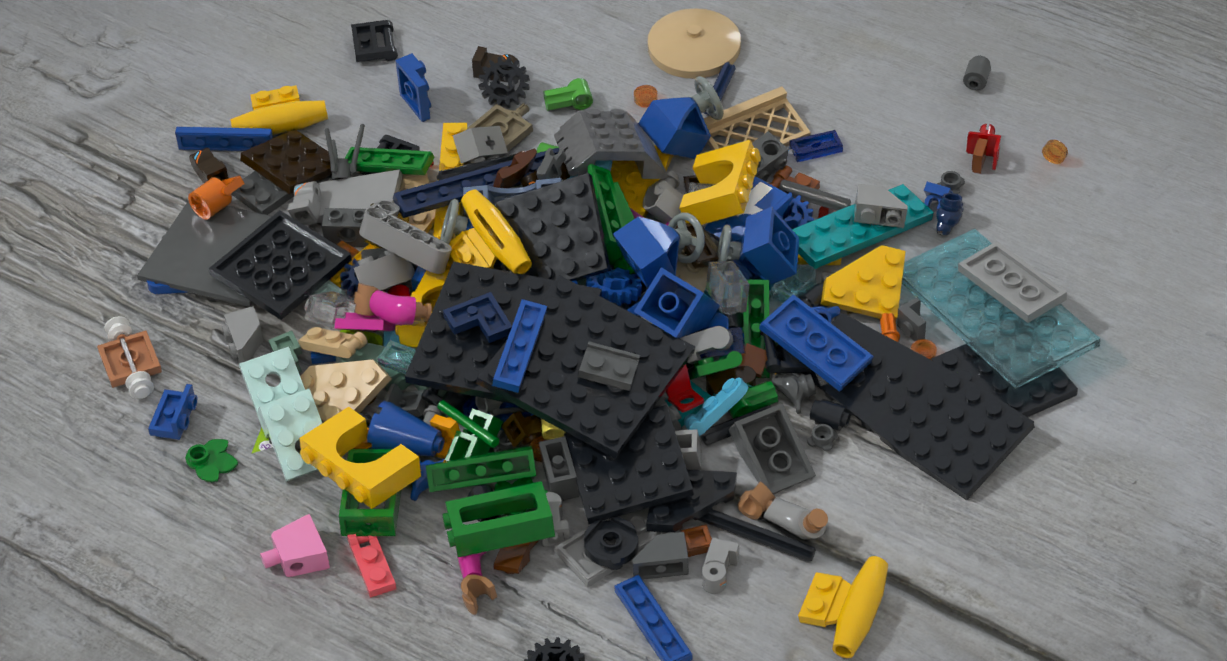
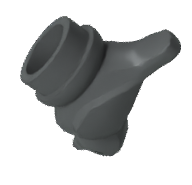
M775 373V376L772 378L775 389L781 391L794 403L797 414L801 413L803 399L810 398L811 395L816 394L811 374L805 376L801 374L797 377L793 373L786 375Z

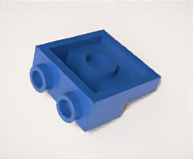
M413 53L395 60L400 96L417 117L424 122L430 119L429 108H431V102L427 93L429 85L424 76L426 67L421 60L418 61Z

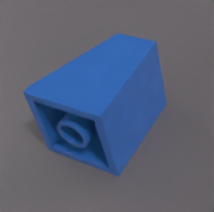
M661 267L634 312L675 338H681L706 328L720 305L702 291Z

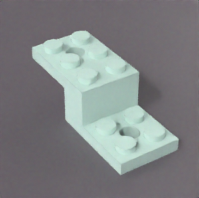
M286 347L240 363L239 368L266 438L270 437L286 482L318 471L313 465L304 462L300 453L295 449V444L300 441L299 438L322 424L310 389L305 390L290 348ZM276 374L279 376L280 384L276 387L269 386L265 381L267 375Z

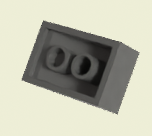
M783 403L736 421L729 428L739 454L757 482L761 481L772 494L816 476Z

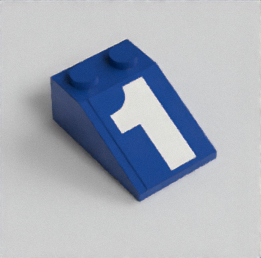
M755 177L744 213L707 223L704 230L715 240L719 241L723 227L730 225L731 242H741L746 217L769 207H773L782 217L793 197Z

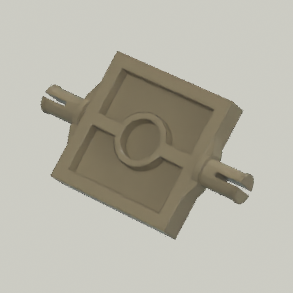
M525 103L513 111L496 104L470 125L468 129L500 126L507 151L509 152L533 132V125L522 118L530 109Z

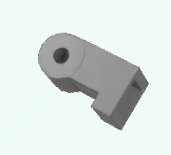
M312 181L295 185L294 200L288 206L289 214L293 219L305 226L318 223L321 207V191L318 183ZM308 212L310 217L303 218V215Z
M715 326L680 338L695 346L694 354L688 360V363L691 365L701 360V354L715 349L720 351L727 350L733 343L732 333L722 326Z
M547 492L546 496L553 516L555 537L542 539L543 547L559 545L570 538L568 520L560 521L563 515L561 497L554 492Z
M712 537L702 568V586L706 592L717 594L726 588V573L729 564L737 566L739 560V543Z

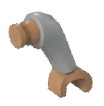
M761 481L753 490L745 491L737 505L738 510L750 519L757 520L765 512L763 516L765 519L803 540H816L821 537L826 530L828 516L822 509L809 510L776 498Z

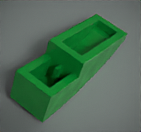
M473 408L468 417L495 437H497L503 421L495 416ZM466 428L463 429V432L457 430L445 460L450 461L487 454L491 446Z

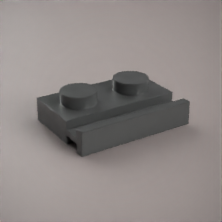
M588 342L578 377L630 391L640 355Z

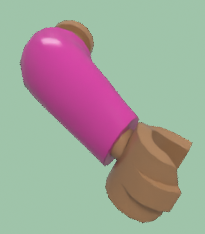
M358 283V290L355 292L354 303H356L355 313L366 316L376 315L388 323L401 326L412 325L414 321H420L421 318L424 319V322H428L431 316V303H426L423 306L422 302H416L415 297L391 295L385 291L378 290L374 286Z
M486 552L463 557L457 556L463 577L461 582L462 598L466 608L473 615H476L478 611L477 597L486 594L492 600L497 598L494 584L488 578L482 576L480 559Z

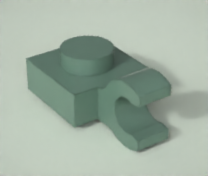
M293 331L268 340L273 352L289 347L298 372H302L297 358L298 355L302 354V351Z

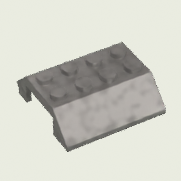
M590 108L586 111H578L554 134L559 150L560 148L563 149L566 154L564 163L570 176L588 173V166L590 164L595 165V160L635 161L642 179H667L665 168L650 137L639 126L638 122L627 111L622 109L600 111Z

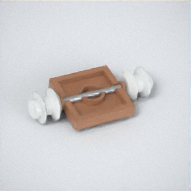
M121 316L113 317L104 326L110 342L97 346L112 388L125 384L132 398H146L154 390V384L150 376L162 372L148 333L145 330L132 335V328L129 326L127 318Z

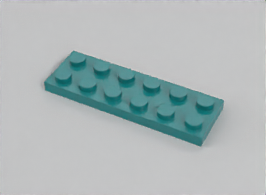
M901 184L888 191L908 206L904 228L854 222L855 204L792 230L799 237L798 254L813 269H817L931 221L934 212L904 184Z

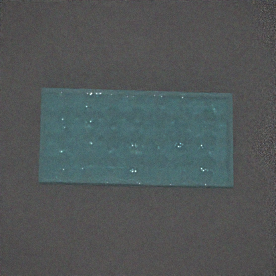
M976 229L970 230L904 262L902 284L1015 389L1100 346V338L1062 304L1057 305L1027 323L958 271V263L992 244Z

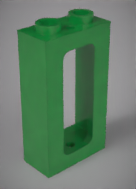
M351 449L348 452L347 461L353 463L372 462L393 449ZM343 490L339 510L341 536L354 534L356 536H396L401 490L386 500L385 509H359L360 502L347 490Z
M542 481L445 502L447 513L442 514L445 530L451 529V531H447L450 548H456L458 557L555 537L553 516ZM536 508V510L469 525L463 524L464 522Z

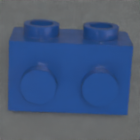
M186 384L183 392L164 390L148 428L150 436L180 440L183 431L187 430L189 426L191 411L195 410L198 398L194 394L192 384Z

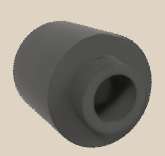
M978 55L968 62L963 77L966 87L972 90H982L985 88L991 72L989 59Z

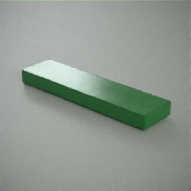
M350 147L345 156V159H348L350 164L355 147ZM360 147L356 170L378 173L400 170L402 174L426 175L435 157L431 151Z

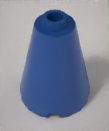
M383 401L378 407H381L382 410L380 414L374 413L369 426L367 442L372 443V447H368V449H394L402 444L417 456L431 457L435 456L437 452L440 453L442 451L445 439L442 437L440 430L392 402Z

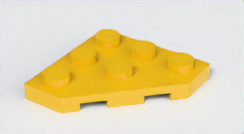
M881 245L830 275L823 284L821 305L829 307L838 306L841 310L881 319L883 313H893L896 320L898 317L906 251Z

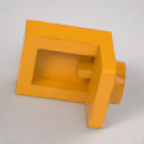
M435 414L429 422L431 426L442 432V437L445 439L442 451L440 453L437 452L435 456L445 459L457 430L460 431L457 421Z

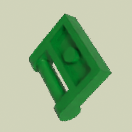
M732 351L727 355L720 356L715 362L713 357L699 360L698 363L693 364V368L688 369L689 379L692 380L737 367L742 363V355L737 351Z

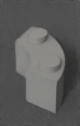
M660 179L648 187L643 199V208L660 222L666 224L675 215L681 213L679 207L683 195L665 180Z
M388 250L384 251L386 256L376 260L372 256L359 260V266L354 268L359 283L374 286L380 291L411 280L415 271L410 261Z

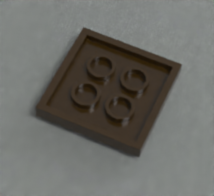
M296 129L241 152V162L289 195L294 193L295 185L312 181L318 182L332 175L329 152Z

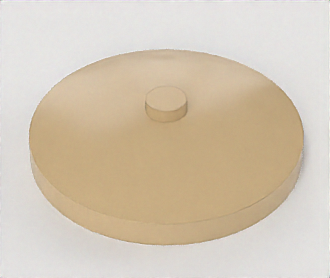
M694 8L672 12L659 19L652 26L648 34V53L653 63L664 72L682 78L696 79L698 76L705 78L719 74L726 62L733 64L737 60L741 50V36L737 26L726 16L707 9Z

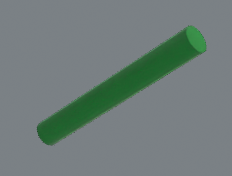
M444 400L439 402L437 408L457 421L458 424L492 448L499 444L497 437Z

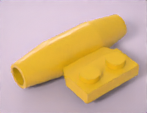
M297 85L250 94L253 111L234 117L230 121L232 128L271 129L272 135L289 132L293 129L300 130L328 119L324 100L300 101Z
M476 189L468 191L462 197L461 203L474 228L462 231L449 243L452 247L450 255L453 260L459 263L494 269L493 266L496 259H499L514 274H524L527 272L532 262L519 236L498 208Z
M877 556L869 557L852 584L845 581L841 576L816 572L798 615L800 623L822 627L837 623L832 650L840 657L852 658L870 631L884 595L888 563Z

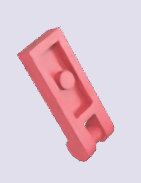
M347 535L349 546L370 598L396 590L395 580L377 536ZM369 542L368 546L360 548L359 544Z

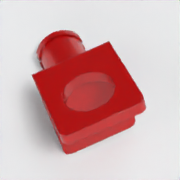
M983 124L980 127V132H968L966 152L969 154L974 153L979 138L988 140L986 156L993 157L992 170H996L1001 135H995L993 125L989 124V128L986 130L987 124Z
M685 364L666 390L668 401L682 413L704 403V398L691 387L687 365ZM686 398L694 399L692 402L687 404L680 403L683 399Z

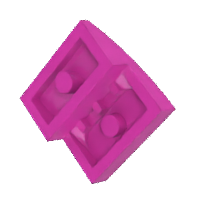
M346 312L345 319L335 318V329L393 331L396 326L376 315L366 316Z

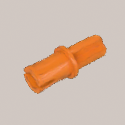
M883 313L880 319L881 334L898 342L900 334L896 328L895 315L893 313Z

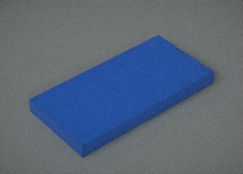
M794 294L769 315L759 327L761 331L839 392L867 367L874 357Z

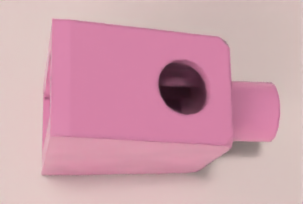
M310 514L274 531L271 534L274 549L260 553L265 569L280 564L287 577L330 568L327 551Z

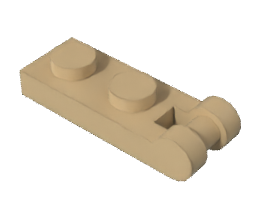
M314 327L309 329L307 334L300 338L298 342L303 350L350 358L355 354L356 349H361L367 344V338L361 332H356L353 335Z

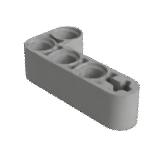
M381 200L365 210L359 231L363 238L429 272L436 274L445 272L452 251V247L448 243L397 218L400 207L394 202Z

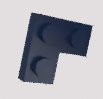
M491 292L443 310L444 318L454 335L479 325L486 339L491 343L509 336L512 328L511 323Z

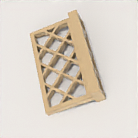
M783 86L723 110L724 114L721 120H715L711 116L703 118L711 135L707 144L712 150L730 146L728 145L730 138L740 141L751 140L753 143L758 138L749 136L751 129L763 132L764 134L769 131L772 135L781 137L780 142L785 146L810 137L811 132L787 100V92ZM785 108L788 117L777 116L774 113ZM763 118L769 121L766 127L755 124L754 120ZM775 121L785 124L783 131L770 128L771 122ZM788 125L798 127L801 132L793 134L786 131ZM739 126L748 128L746 135L735 133L733 129ZM721 135L727 137L725 144L714 141L712 137Z

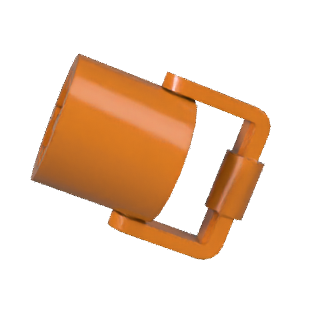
M235 176L222 181L212 177L189 194V204L199 217L208 220L229 205L232 201L231 193L245 183L241 176Z

